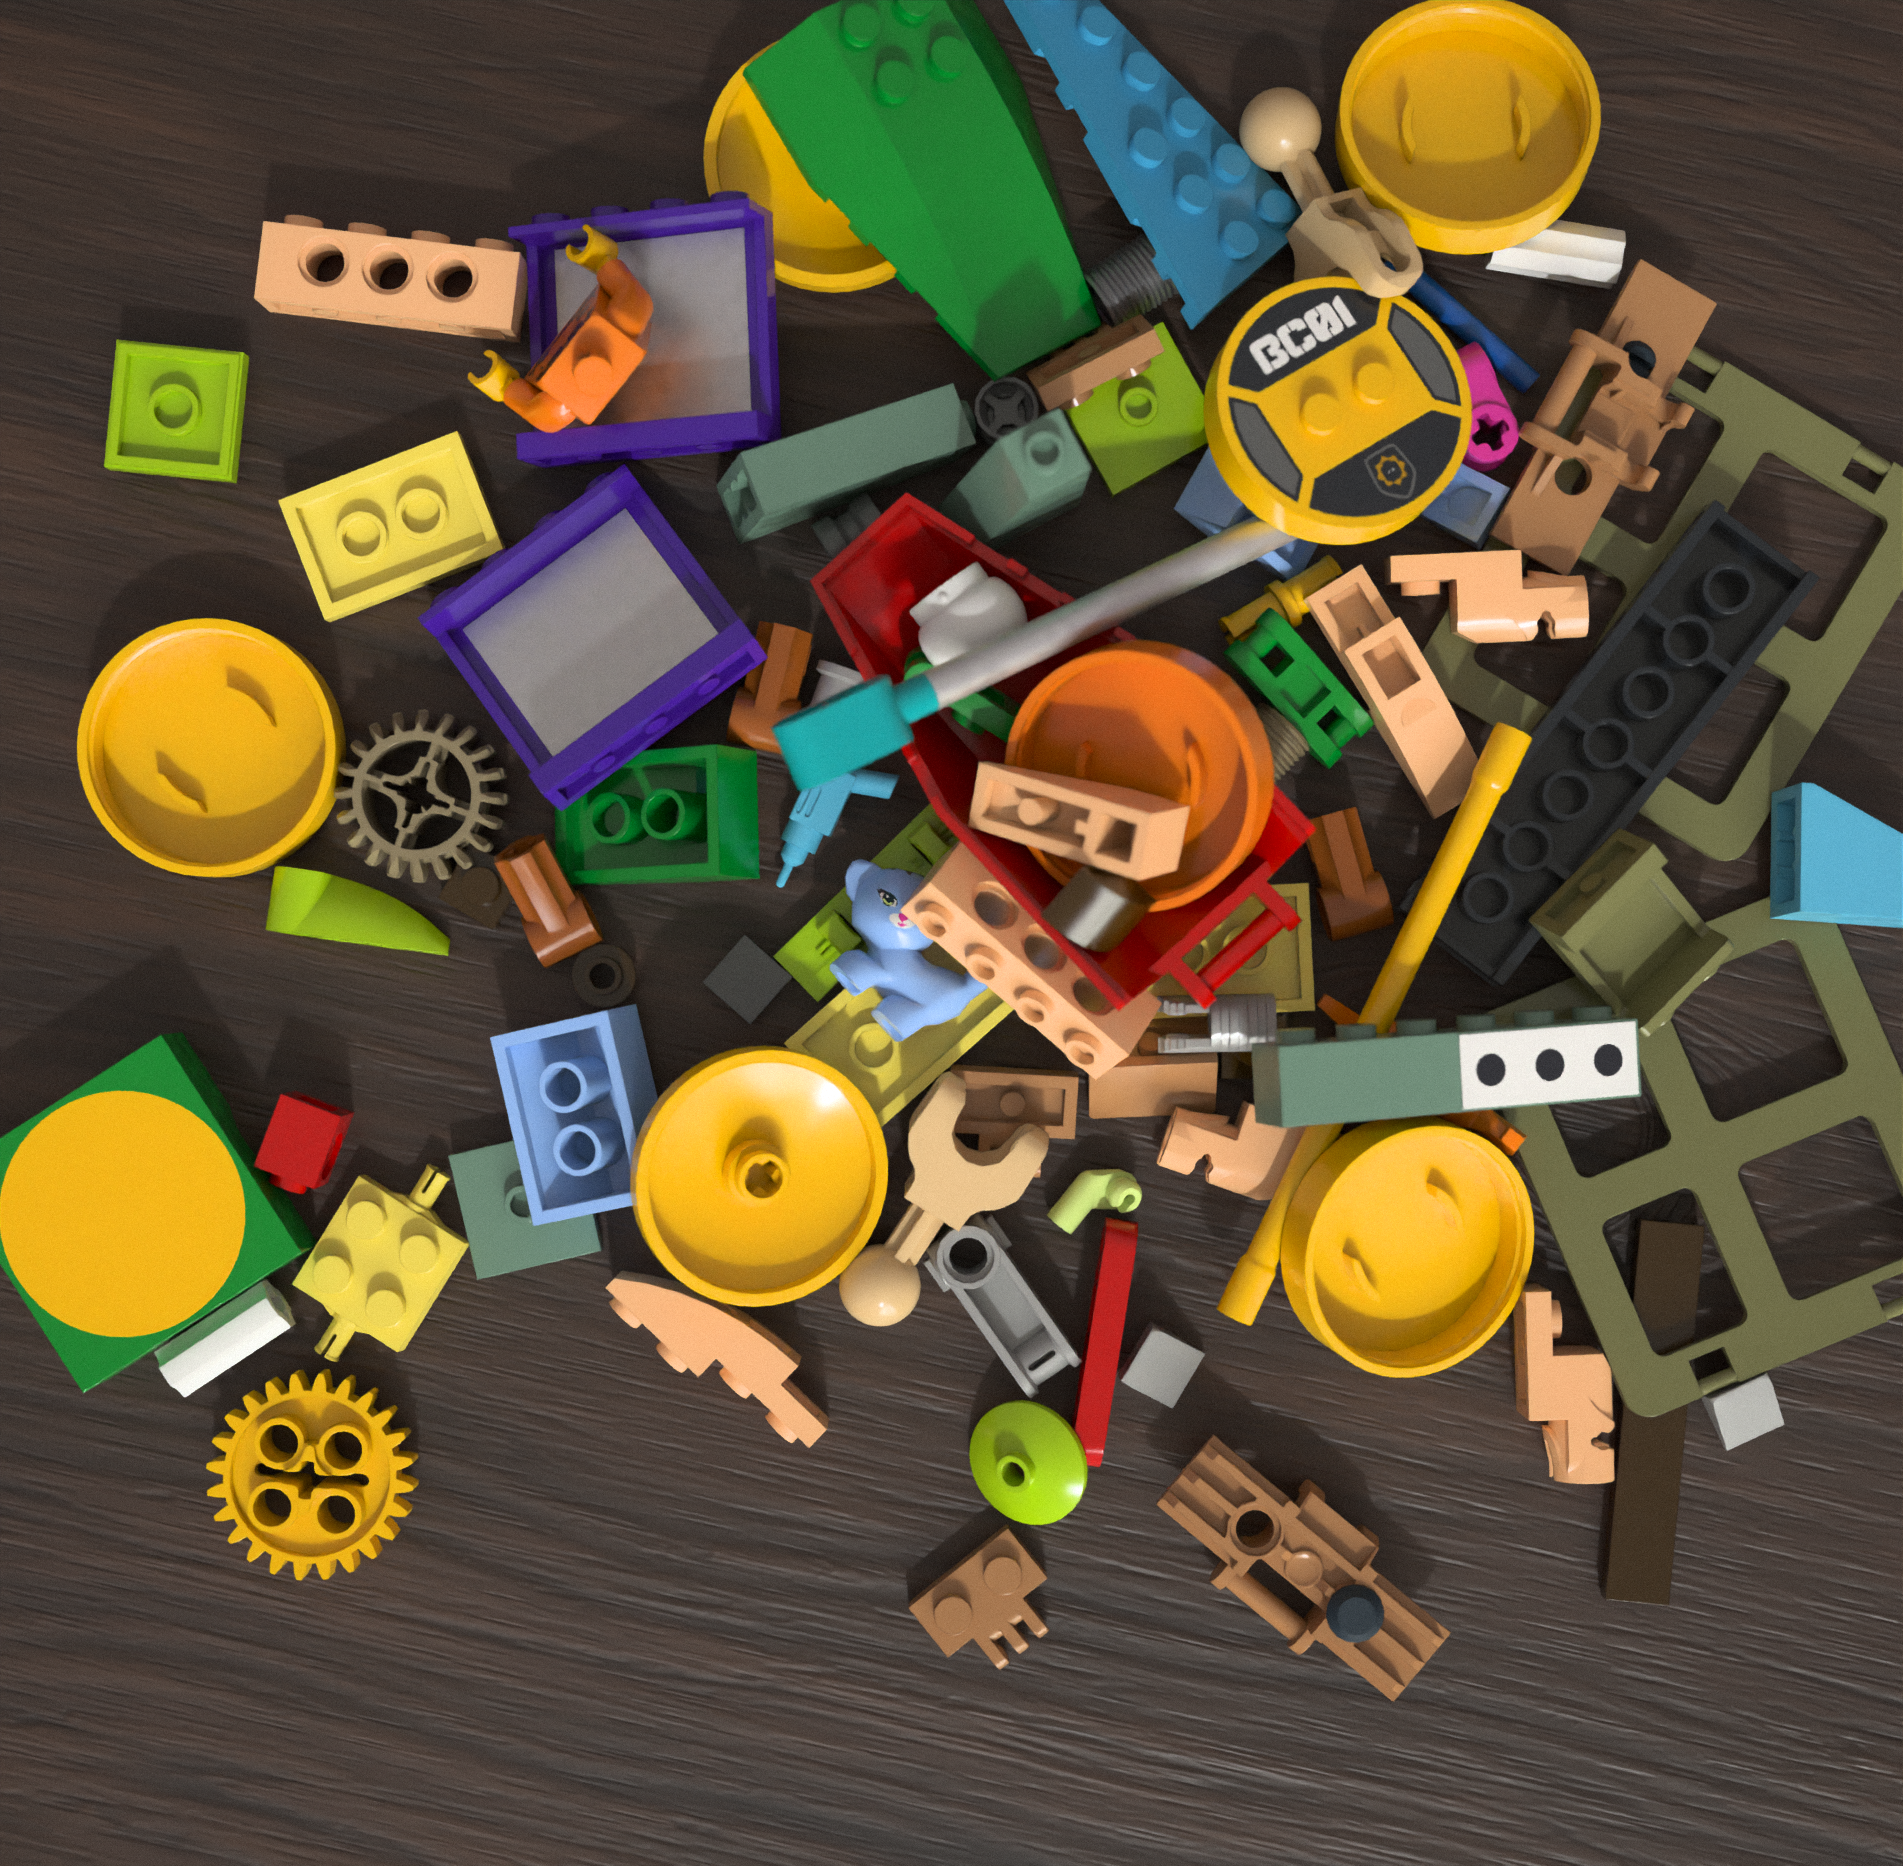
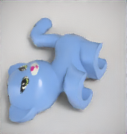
M857 859L852 861L851 865L847 868L844 879L846 894L852 901V925L866 942L868 952L866 954L861 950L846 951L830 964V971L854 997L868 988L876 989L884 999L871 1011V1015L893 1040L900 1042L923 1026L938 1025L959 1016L968 1003L985 991L988 986L976 980L968 971L962 975L933 965L923 958L921 951L927 949L934 940L926 937L919 930L918 926L900 911L925 878L923 875L898 868L881 869L875 863Z

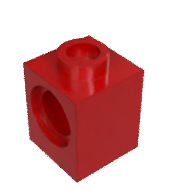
M296 1090L280 1094L253 1167L271 1173L268 1182L272 1185L294 1193L305 1194L307 1187L315 1189L327 1184L354 1112Z

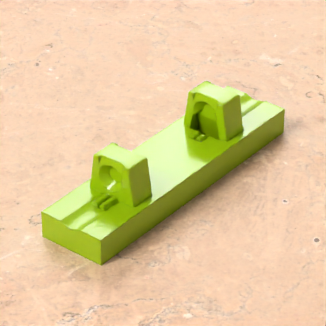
M930 803L870 862L875 863L881 869L898 868L918 873L925 877L932 866L911 844L921 850L934 865L959 839L941 821ZM846 887L773 956L817 1002L839 982L830 971V964L846 951L861 950L866 954L868 952V946L863 938L851 930L839 915L841 914L852 925V901L846 894Z

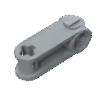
M977 1212L968 1218L960 1231L946 1225L941 1230L938 1239L926 1249L930 1257L925 1259L923 1263L943 1292L950 1288L953 1290L1017 1383L1031 1399L1039 1393L1038 1385L1068 1364L1077 1367L1083 1360L1006 1249L1012 1246V1243L992 1214L983 1218ZM963 1238L979 1240L986 1249L983 1260L972 1268L957 1266L949 1256L952 1246Z

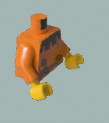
M583 225L582 227L588 234V243L585 249L581 251L568 244L566 246V255L572 262L597 275L598 284L531 368L525 379L520 378V373L512 365L491 350H486L483 353L493 362L490 371L482 378H477L471 372L468 373L469 381L492 400L497 402L504 401L506 406L534 427L544 432H558L573 422L575 418L590 425L648 351L652 325L649 320L653 313V301L649 293L625 263L617 259L619 250L617 242L589 225Z

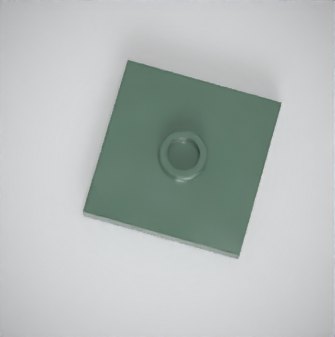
M514 1140L454 1153L448 1156L477 1280L590 1254L604 1249L596 1213L533 1226Z

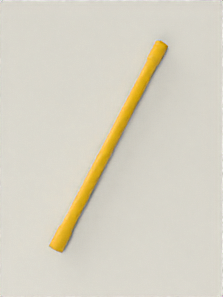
M1496 722L1472 772V781L1356 1022L1375 1023L1376 1034L1389 1032L1501 796L1509 789L1532 741V737L1526 733L1500 722ZM1345 1122L1309 1125L1306 1127L1247 1252L1239 1259L1216 1307L1221 1313L1243 1324L1252 1325L1276 1274V1265L1281 1257L1283 1227L1293 1196L1310 1167L1337 1140Z

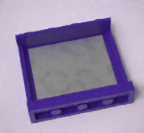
M741 191L716 192L710 195L709 203L689 205V202L683 199H657L650 202V210L629 212L628 208L621 206H599L590 210V217L570 219V216L560 213H542L532 216V224L508 227V237L526 245L531 368L598 284L597 275L572 262L566 255V246L568 244L581 251L587 246L588 234L583 230V225H589L617 242L619 248L617 259L625 263L649 293L653 301V313L649 320L652 325L648 351L596 419L588 425L575 418L569 425L554 433L541 431L534 426L533 432L516 433L518 460L542 468H555L749 450L781 440L773 213L750 199L748 193Z
M625 464L614 472H606L596 477L588 484L582 496L563 510H556L542 517L534 526L531 534L512 548L502 549L491 555L484 562L480 572L461 586L451 587L440 593L432 601L430 609L418 617L421 624L436 637L531 771L529 777L541 794L560 811L566 809L768 658L756 639Z

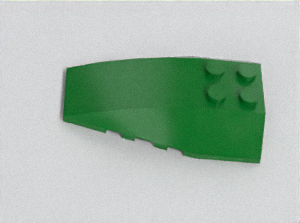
M841 0L813 13L744 69L742 75L811 189L824 202L830 199L851 221L848 228L866 247L872 243L897 269L894 276L911 294L918 292L938 313L935 320L994 382L1080 339L1102 325L1088 282L1083 275L1082 263L1022 81L974 0Z

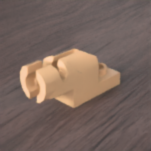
M1521 550L1389 556L1384 559L1385 585L1401 584V596L1440 594V582H1448L1451 633L1470 642L1479 644L1531 641L1538 632L1537 621L1540 618L1545 622L1546 633L1551 639L1586 637L1588 633L1589 601L1584 575L1565 576L1527 570L1528 577H1522Z
M1244 1100L1234 1125L1228 1123L1230 1116L1193 1112L1175 1107L1158 1152L1156 1163L1159 1166L1188 1175L1193 1171L1195 1163L1205 1155L1208 1164L1204 1169L1206 1182L1255 1200H1270L1273 1198L1307 1126L1281 1128L1256 1123L1255 1104ZM1339 1134L1337 1140H1338L1339 1138H1341L1342 1136H1344V1135H1343V1134Z
M1525 1284L1513 1308L1516 1410L1528 1421H1548V1425H1541L1549 1459V1477H1553L1554 1481L1573 1484L1613 1482L1615 1479L1614 1448H1610L1609 1444L1604 1441L1592 1439L1601 1432H1611L1615 1427L1613 1421L1611 1368L1604 1354L1593 1346H1553V1338H1560L1562 1334L1560 1303L1558 1300H1551V1291L1540 1284Z

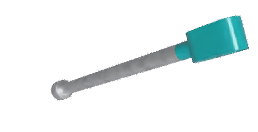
M1255 515L892 686L887 674L853 685L781 719L771 726L798 790L802 791L817 787L911 742L914 736L909 723L1299 538L1276 529Z

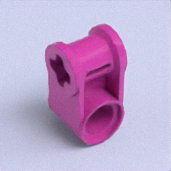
M1472 342L1456 350L1466 373L1472 401L1471 434L1462 464L1479 473H1486L1502 465L1507 456L1513 451L1519 438V426L1499 387L1490 360L1477 342ZM1479 427L1484 434H1490L1495 431L1499 436V440L1492 449L1487 443L1477 446L1472 439L1479 430Z

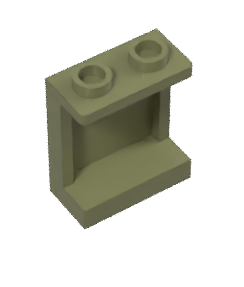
M1618 828L1546 901L1529 921L1599 1004L1611 1005L1612 1017L1638 1018V1034L1648 1037L1658 1027L1671 1019L1676 1008L1703 981H1706L1716 973L1722 961L1734 950L1735 946L1727 936L1709 928L1662 871L1661 868L1668 860L1656 845Z

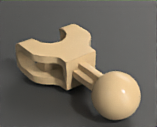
M1288 87L1267 89L1255 96L1248 103L1242 114L1239 126L1240 141L1250 160L1257 166L1273 172H1282L1303 212L1285 234L1294 252V283L1318 277L1354 278L1365 293L1377 298L1399 296L1406 293L1421 276L1423 262L1403 219L1388 209H1378L1373 206L1361 187L1334 193L1314 155L1320 142L1322 126L1319 112L1309 97L1296 89ZM1380 257L1391 262L1396 271L1386 267Z
M950 1071L939 1076L909 1120L908 1150L914 1169L905 1182L904 1198L912 1203L885 1244L864 1247L840 1274L839 1292L841 1300L848 1312L864 1324L880 1327L889 1326L909 1315L917 1304L921 1290V1280L916 1264L942 1225L946 1223L955 1230L960 1231L971 1215L979 1211L1001 1209L1016 1202L1025 1191L1048 1152L1049 1134L1039 1127L1027 1123L1019 1126L1014 1134L998 1149L981 1152L966 1147L954 1132L958 1115L966 1103V1084L963 1079Z

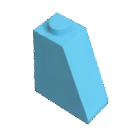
M1801 782L1772 792L1770 918L1903 928V834L1814 783Z

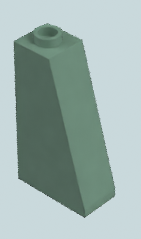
M952 383L741 452L716 485L738 544L754 540L847 504L863 492L870 495L960 460L976 444L974 438L976 434L975 418L968 403L965 400H959Z
M1060 408L999 439L939 504L938 508L943 516L975 535V538L984 545L995 550L1079 506L1091 468Z

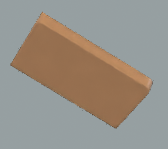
M1207 1016L1152 1019L1129 1056L1096 1080L1088 1074L1089 1117L1098 1119L1167 1116L1173 1114L1176 1106L1193 1112L1213 1113L1216 1109L1217 1052L1158 1053V1037L1166 1036L1168 1033L1208 1034Z

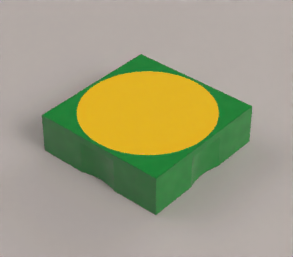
M182 1032L158 1036L0 1138V1265L83 1393L115 1376L180 1334L195 1321L228 1300L244 1293L314 1248L318 1243L284 1189L268 1182L271 1173L253 1167L257 1156L243 1139L235 1123L231 1107Z

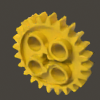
M302 1369L291 1375L289 1390L278 1377H274L265 1383L267 1399L255 1390L243 1397L249 1414L242 1410L234 1409L225 1416V1420L235 1433L220 1432L212 1440L213 1444L226 1452V1455L215 1457L206 1465V1469L223 1475L222 1481L207 1490V1496L226 1497L227 1505L214 1516L215 1521L234 1519L238 1526L227 1540L230 1544L239 1542L246 1537L253 1542L246 1559L249 1562L257 1559L264 1551L271 1554V1574L275 1575L287 1561L293 1562L296 1580L301 1581L309 1573L312 1564L316 1563L322 1579L327 1580L335 1573L337 1559L351 1573L360 1565L359 1550L369 1558L374 1559L383 1550L377 1535L393 1540L401 1529L390 1516L406 1517L413 1508L411 1503L399 1496V1493L413 1491L419 1484V1479L402 1473L403 1468L410 1466L418 1459V1453L400 1451L398 1446L411 1433L409 1427L391 1430L388 1422L393 1418L398 1408L393 1405L378 1412L373 1407L379 1389L376 1387L369 1390L361 1398L354 1395L356 1387V1376L350 1375L338 1388H334L330 1369H324L318 1373L313 1386H310L308 1377ZM274 1425H285L294 1431L298 1439L296 1453L282 1452L275 1446L272 1440ZM346 1431L359 1439L362 1445V1455L359 1460H349L338 1453L335 1447L337 1432ZM309 1462L314 1463L316 1474L329 1476L317 1486L312 1485L310 1474L298 1472ZM263 1463L268 1467L286 1472L274 1475L262 1474L258 1471L257 1466ZM353 1473L364 1474L369 1478V1483L362 1485L357 1481L337 1476H346ZM275 1488L288 1496L291 1502L289 1516H279L269 1510L265 1502L267 1489ZM339 1495L347 1498L352 1503L355 1509L354 1522L343 1523L332 1517L328 1510L330 1496Z

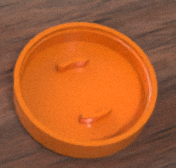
M1144 640L1121 641L1091 650L1058 668L1047 676L1023 703L1015 718L1006 747L1005 765L1130 788L1190 806L1177 870L1142 880L1134 879L1157 901L1148 912L1184 905L1214 888L1236 869L1252 851L1263 832L1271 809L1274 790L1272 753L1266 732L1253 705L1235 682L1217 666L1187 649L1172 644ZM1026 845L1040 865L1063 886L1068 884L1080 868L1089 865Z

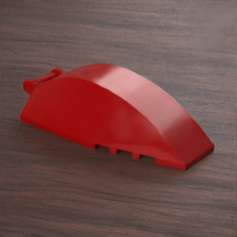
M907 492L810 580L864 681L887 674L892 686L904 681L907 654L912 649L921 646L918 636L920 626L909 611L937 588L975 562L979 563L988 577L1002 579L1017 593L1025 607L1027 623L1076 600L1067 593L1063 592L1062 594L1033 576L1026 567L1011 558L1008 560L975 538V535ZM1119 626L1111 627L992 684V686L1023 705L1032 691L1058 668L1104 645L1137 639ZM948 705L909 723L914 739L902 746L901 749L937 816L1118 1012L1168 972L1197 1004L1206 1010L1217 1000L1213 993L1283 928L1291 932L1302 921L1292 907L1267 881L1316 829L1274 784L1271 809L1259 840L1244 861L1214 888L1184 905L1161 911L1147 912L1123 941L1111 951H1095L1077 944L1058 932L1040 916L1065 886L1060 884L1040 865L1026 844L968 826L979 762L988 761L1005 765L1007 743L987 730L982 735L968 730L951 715L953 708ZM1253 895L1265 910L1198 972L1194 973L1182 959Z

